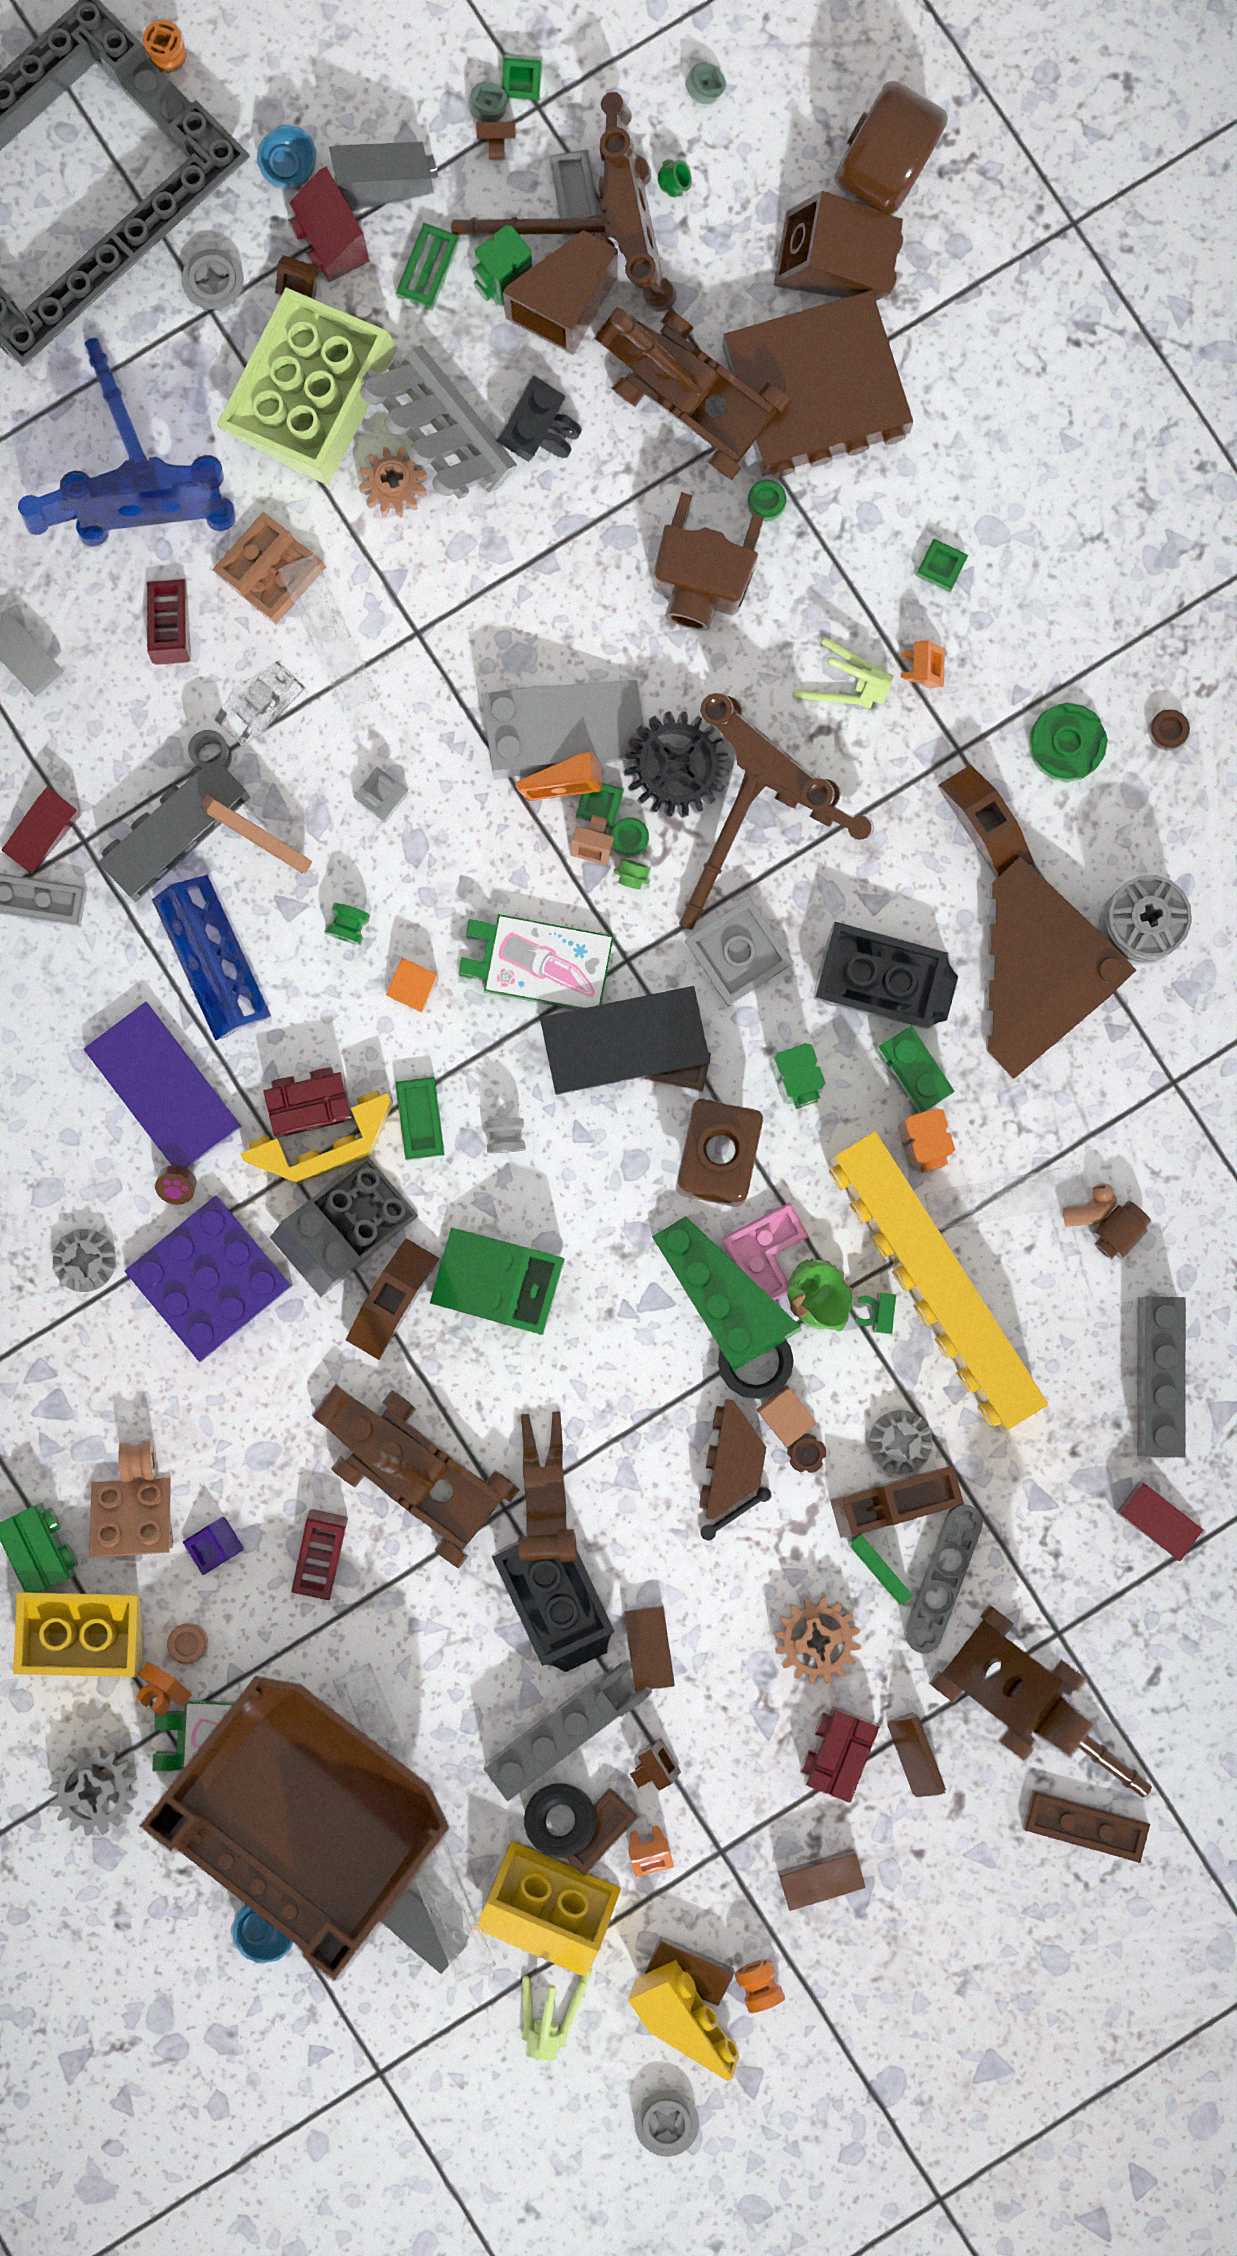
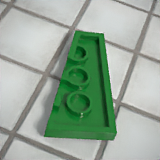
M686 1216L652 1236L733 1371L802 1331L801 1326Z

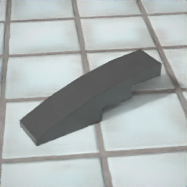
M411 1888L407 1890L383 1922L390 1931L440 1974L468 1946L466 1938L437 1915L434 1907Z

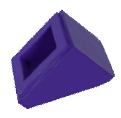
M225 1517L209 1524L182 1542L202 1576L244 1550Z

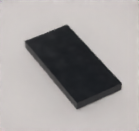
M694 986L540 1017L555 1095L710 1064Z

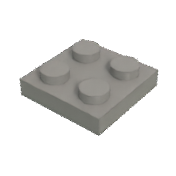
M751 897L685 940V944L727 1007L794 964Z

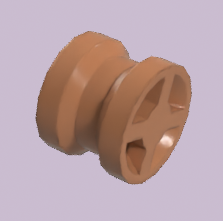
M153 1440L143 1441L141 1445L136 1446L131 1445L129 1442L119 1444L118 1461L122 1482H131L135 1477H144L146 1480L156 1479L157 1461Z

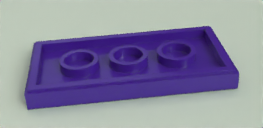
M144 1002L83 1049L171 1165L189 1168L242 1127L148 1002Z

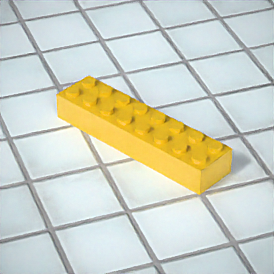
M876 1131L833 1157L829 1161L833 1168L828 1171L831 1179L840 1191L846 1188L854 1200V1202L849 1204L852 1212L861 1225L866 1222L870 1225L875 1233L870 1238L874 1247L882 1258L889 1256L896 1266V1269L892 1271L895 1280L904 1292L911 1290L918 1301L913 1305V1308L925 1325L932 1324L939 1334L934 1339L935 1343L946 1359L949 1357L950 1359L954 1358L960 1370L955 1372L956 1376L968 1393L971 1391L977 1394L982 1402L977 1406V1409L988 1426L993 1425V1427L997 1426L998 1429L1010 1430L1048 1406L1047 1400Z

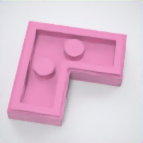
M790 1202L720 1240L731 1260L773 1300H776L787 1294L789 1282L774 1255L809 1236Z

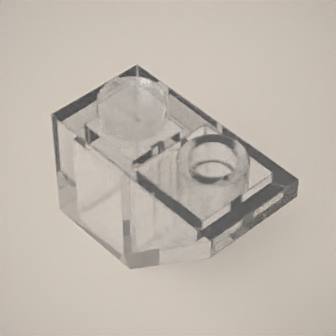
M276 661L234 687L214 720L243 746L265 732L303 692L305 686L288 669Z

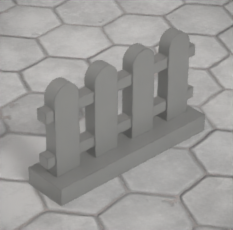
M422 345L412 348L402 363L399 361L393 362L389 366L388 372L377 375L374 370L366 372L362 378L365 382L360 388L361 397L369 404L377 405L382 403L389 411L384 419L385 427L392 434L402 435L406 433L413 442L408 449L410 459L421 466L432 465L438 473L432 480V485L439 494L443 496L455 494L458 499H462L469 493L468 488L477 484L490 493L497 490L516 468L517 464L503 446L496 442V437ZM407 393L413 402L401 405L396 397ZM431 423L437 432L425 436L420 427ZM456 454L461 462L449 466L444 458Z

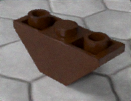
M971 764L937 786L996 878L1018 856H1021L1029 865L1034 863L1017 820L999 792Z
M405 1238L367 1296L345 1341L380 1360L440 1258Z
M729 1399L724 1400L723 1407L716 1406L712 1429L719 1430L717 1446L709 1445L705 1468L712 1470L710 1485H702L699 1508L706 1509L705 1518L713 1520L760 1487L767 1448L735 1401Z

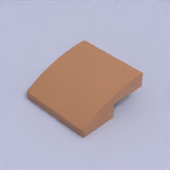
M262 512L212 570L234 591L276 625L325 570L326 565L320 558L295 540L288 530Z

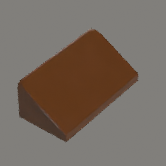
M911 1712L890 1720L887 1726L913 1795L915 1797H926L944 1794L946 1787L919 1716Z
M854 1848L777 1871L789 1911L866 1888Z
M660 1936L645 1974L676 1960L683 1972H687L692 1977L696 1991L701 1999L719 2006L735 1974L734 1968Z

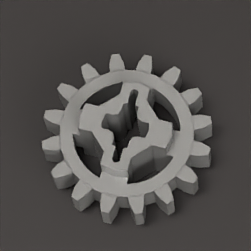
M97 1746L92 1755H89L86 1747L78 1750V1760L71 1754L64 1758L67 1769L57 1767L53 1773L60 1781L49 1785V1790L58 1792V1797L50 1802V1806H61L63 1811L58 1815L57 1819L61 1821L67 1817L72 1820L69 1827L70 1831L73 1832L79 1825H83L85 1836H90L95 1826H98L100 1833L103 1835L109 1831V1822L116 1827L123 1823L120 1812L129 1815L134 1808L127 1800L135 1799L138 1796V1791L129 1789V1785L137 1779V1776L126 1775L124 1770L130 1764L128 1760L121 1764L115 1761L118 1751L114 1750L106 1757L103 1756L102 1746ZM98 1765L107 1768L114 1775L108 1776L99 1771ZM78 1769L79 1781L76 1787L68 1790L69 1780L75 1770ZM91 1783L93 1787L100 1786L102 1789V1793L96 1798L94 1794L87 1795L85 1789ZM119 1791L118 1802L109 1813L108 1800L111 1794ZM78 1805L88 1811L89 1816L80 1813L74 1806Z

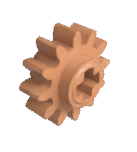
M387 446L384 447V458L380 460L373 454L368 455L372 468L363 467L359 470L361 477L368 481L359 485L361 494H370L366 500L368 508H374L377 504H380L382 517L388 515L390 508H395L399 518H402L404 515L403 506L408 505L413 510H417L418 506L414 496L425 497L427 495L426 488L418 484L428 479L426 471L417 470L418 464L414 463L411 459L409 461L406 460L404 447L398 450L397 456H391L389 448ZM396 476L399 486L390 488L387 478Z

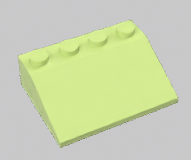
M285 288L216 425L218 428L287 467L329 486L370 405L360 395V388L365 382L362 379L363 376L371 370H374L377 375L385 373L398 349L387 330Z

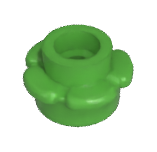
M621 859L619 868L613 870L616 875H620L618 883L640 890L642 883H650L648 877L651 868L644 864Z

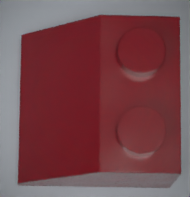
M326 166L320 169L289 202L293 217L289 218L288 222L297 240L305 238L311 250L306 252L310 264L319 267V273L323 271L330 283L368 263L369 256L364 234Z

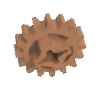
M825 1596L820 1597L818 1605H813L809 1597H804V1608L799 1609L793 1603L789 1605L793 1615L790 1618L782 1615L779 1617V1620L785 1625V1629L774 1631V1636L783 1640V1644L775 1647L776 1654H787V1657L781 1663L784 1669L794 1665L796 1667L793 1673L794 1678L799 1679L803 1673H807L808 1681L813 1685L817 1675H822L827 1684L831 1683L830 1673L834 1671L841 1677L845 1676L842 1665L845 1662L851 1665L856 1663L855 1659L850 1655V1651L861 1649L860 1643L852 1641V1636L859 1634L860 1628L848 1626V1623L854 1617L852 1613L847 1612L841 1616L839 1612L842 1604L836 1601L829 1608L827 1607ZM819 1614H825L834 1618L840 1626L827 1627L821 1623ZM804 1618L805 1626L800 1635L791 1638L795 1625ZM813 1622L822 1636L828 1635V1639L822 1642V1657H820L813 1644L807 1645V1641L813 1638ZM844 1642L839 1656L831 1662L829 1655L835 1645ZM807 1653L814 1658L816 1667L804 1664L794 1654Z

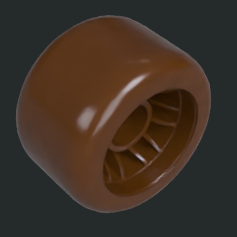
M897 81L887 82L882 87L869 112H863L846 143L850 146L834 174L835 184L842 191L869 207L890 215L895 214L903 204L938 143L948 122L947 113L942 107Z

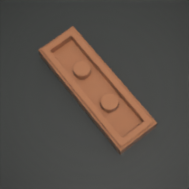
M207 794L200 804L201 809L205 813L302 874L303 872L306 873L313 861L210 795Z

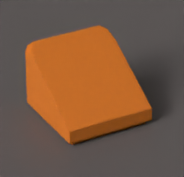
M402 958L386 996L422 1013L439 977L437 974Z

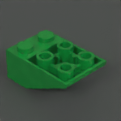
M451 1227L430 1304L544 1335L565 1258Z

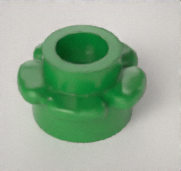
M667 159L663 162V167L660 168L657 175L660 189L672 198L682 196L692 185L689 167L682 160L673 161L672 159Z

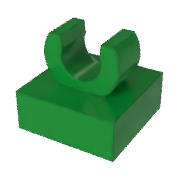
M880 1292L877 1293V1300L870 1296L859 1297L857 1303L870 1305L872 1315L868 1319L856 1318L855 1323L859 1326L874 1324V1333L892 1334L896 1294Z

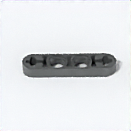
M962 1504L952 1507L947 1513L904 1632L905 1640L909 1647L918 1653H930L937 1649L941 1643L983 1526L982 1516L976 1508L970 1505ZM965 1511H969V1519L975 1523L972 1529L966 1528L961 1537V1540L969 1541L967 1548L965 1549L956 1542L945 1541L948 1533L954 1537L957 1535L959 1525L953 1522L955 1516H963ZM953 1548L961 1554V1564L956 1570L946 1571L941 1567L939 1558L945 1549ZM933 1586H942L947 1591V1602L941 1608H931L926 1603V1593ZM921 1608L931 1615L942 1616L939 1624L931 1619L928 1631L934 1636L932 1641L925 1640L922 1646L917 1645L918 1639L912 1635L914 1628L922 1629L926 1617L918 1616Z

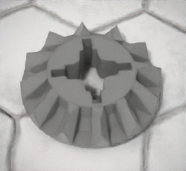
M207 249L196 253L188 260L182 273V286L191 303L201 307L204 311L208 309L222 311L224 307L236 303L237 297L243 291L244 274L240 264L231 254L219 249ZM210 267H212L213 273H216L218 278H224V280L218 282L219 289H217L218 293L216 294L209 285H203V282L209 280Z
M77 1229L60 1238L59 1243L52 1252V1269L60 1283L74 1291L90 1292L99 1289L109 1281L115 1270L116 1255L112 1244L104 1235L94 1230ZM79 1244L81 1249H84L85 1254L100 1256V1258H96L88 1263V1277H86V1273L83 1272L81 1266H68L69 1262H73V1259L79 1257Z
M905 1410L888 1412L881 1416L871 1429L869 1436L871 1454L874 1460L889 1472L897 1474L914 1472L927 1462L933 1447L931 1429L920 1416L913 1412ZM895 1425L897 1430L904 1436L917 1435L916 1438H913L907 1444L909 1450L907 1451L908 1458L898 1448L885 1449L895 1440V1430L893 1428Z
M657 2090L654 2094L643 2099L635 2114L636 2135L640 2143L655 2155L663 2157L679 2155L686 2151L697 2137L699 2130L698 2112L690 2098L685 2097L676 2090ZM657 2110L660 2114L669 2116L678 2110L674 2119V2125L679 2134L674 2130L671 2131L665 2128L655 2135L660 2124L655 2111Z

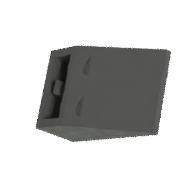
M367 1156L284 1219L270 1236V1239L321 1298L416 1219L418 1214Z

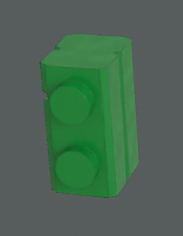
M505 225L493 235V240L487 239L474 249L476 265L472 268V272L477 278L473 282L474 286L486 301L492 298L496 305L500 306L504 305L503 292L507 285L532 268L531 249L515 229L509 225Z
M912 1025L878 1046L875 1050L903 1095L910 1098L909 1104L916 1114L927 1111L955 1092Z
M804 1043L778 1052L770 1064L775 1081L780 1082L778 1089L783 1103L788 1105L794 1103L795 1109L818 1102V1099H820L819 1092L826 1084L821 1068L815 1066L818 1060L812 1044Z
M43 1503L32 1506L0 1522V1542L25 1593H41L76 1575L73 1567L78 1565L76 1556L69 1544L62 1546L56 1531L61 1529L59 1520L52 1508L45 1510Z

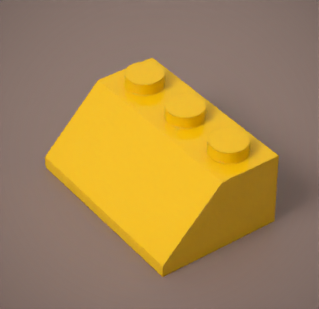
M17 1592L13 1674L139 1676L138 1674L142 1670L143 1628L139 1595Z
M511 1840L474 1929L586 1977L599 1953L621 1888L590 1874L583 1876L576 1868Z

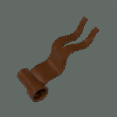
M552 1412L550 1446L545 1467H540L529 1414H521L527 1536L518 1537L520 1561L560 1558V1562L577 1561L575 1529H567L561 1412Z

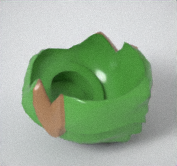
M806 1259L804 1262L799 1263L792 1272L787 1290L791 1312L809 1327L842 1331L849 1318L853 1297L852 1288L844 1281V1271L837 1269V1266L832 1265L830 1261Z

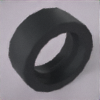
M785 1340L774 1347L779 1358L778 1370L773 1378L766 1383L753 1385L739 1379L722 1351L719 1350L717 1363L721 1378L729 1389L742 1397L760 1399L772 1396L785 1386L792 1374L794 1358L788 1341Z

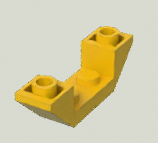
M379 1090L357 1098L359 1105L352 1107L351 1110L362 1138L356 1140L354 1134L333 1142L334 1149L319 1155L316 1149L295 1158L297 1165L291 1166L282 1142L277 1138L271 1141L269 1135L249 1142L247 1144L249 1150L240 1153L241 1157L248 1164L296 1184L304 1183L372 1155L392 1108V1099L388 1093L380 1095Z

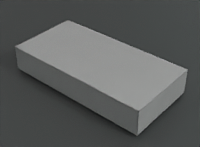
M588 150L550 155V166L560 218H586L599 214Z

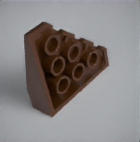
M1018 856L990 884V899H996L995 924H989V955H995L994 980H988L987 1010L993 1011L992 1035H986V1051L1012 1079H1015L1106 1001L1136 971L1120 951L1021 856Z

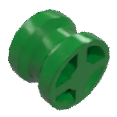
M333 903L331 908L333 918L331 923L325 926L324 933L341 941L361 945L363 940L361 930L363 925L369 922L371 915L345 904Z

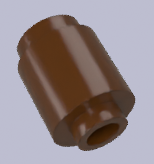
M1128 1200L1123 1206L1118 1205L1093 1232L1097 1239L1094 1246L1110 1260L1115 1256L1124 1259L1148 1232L1146 1227L1152 1221L1141 1208Z

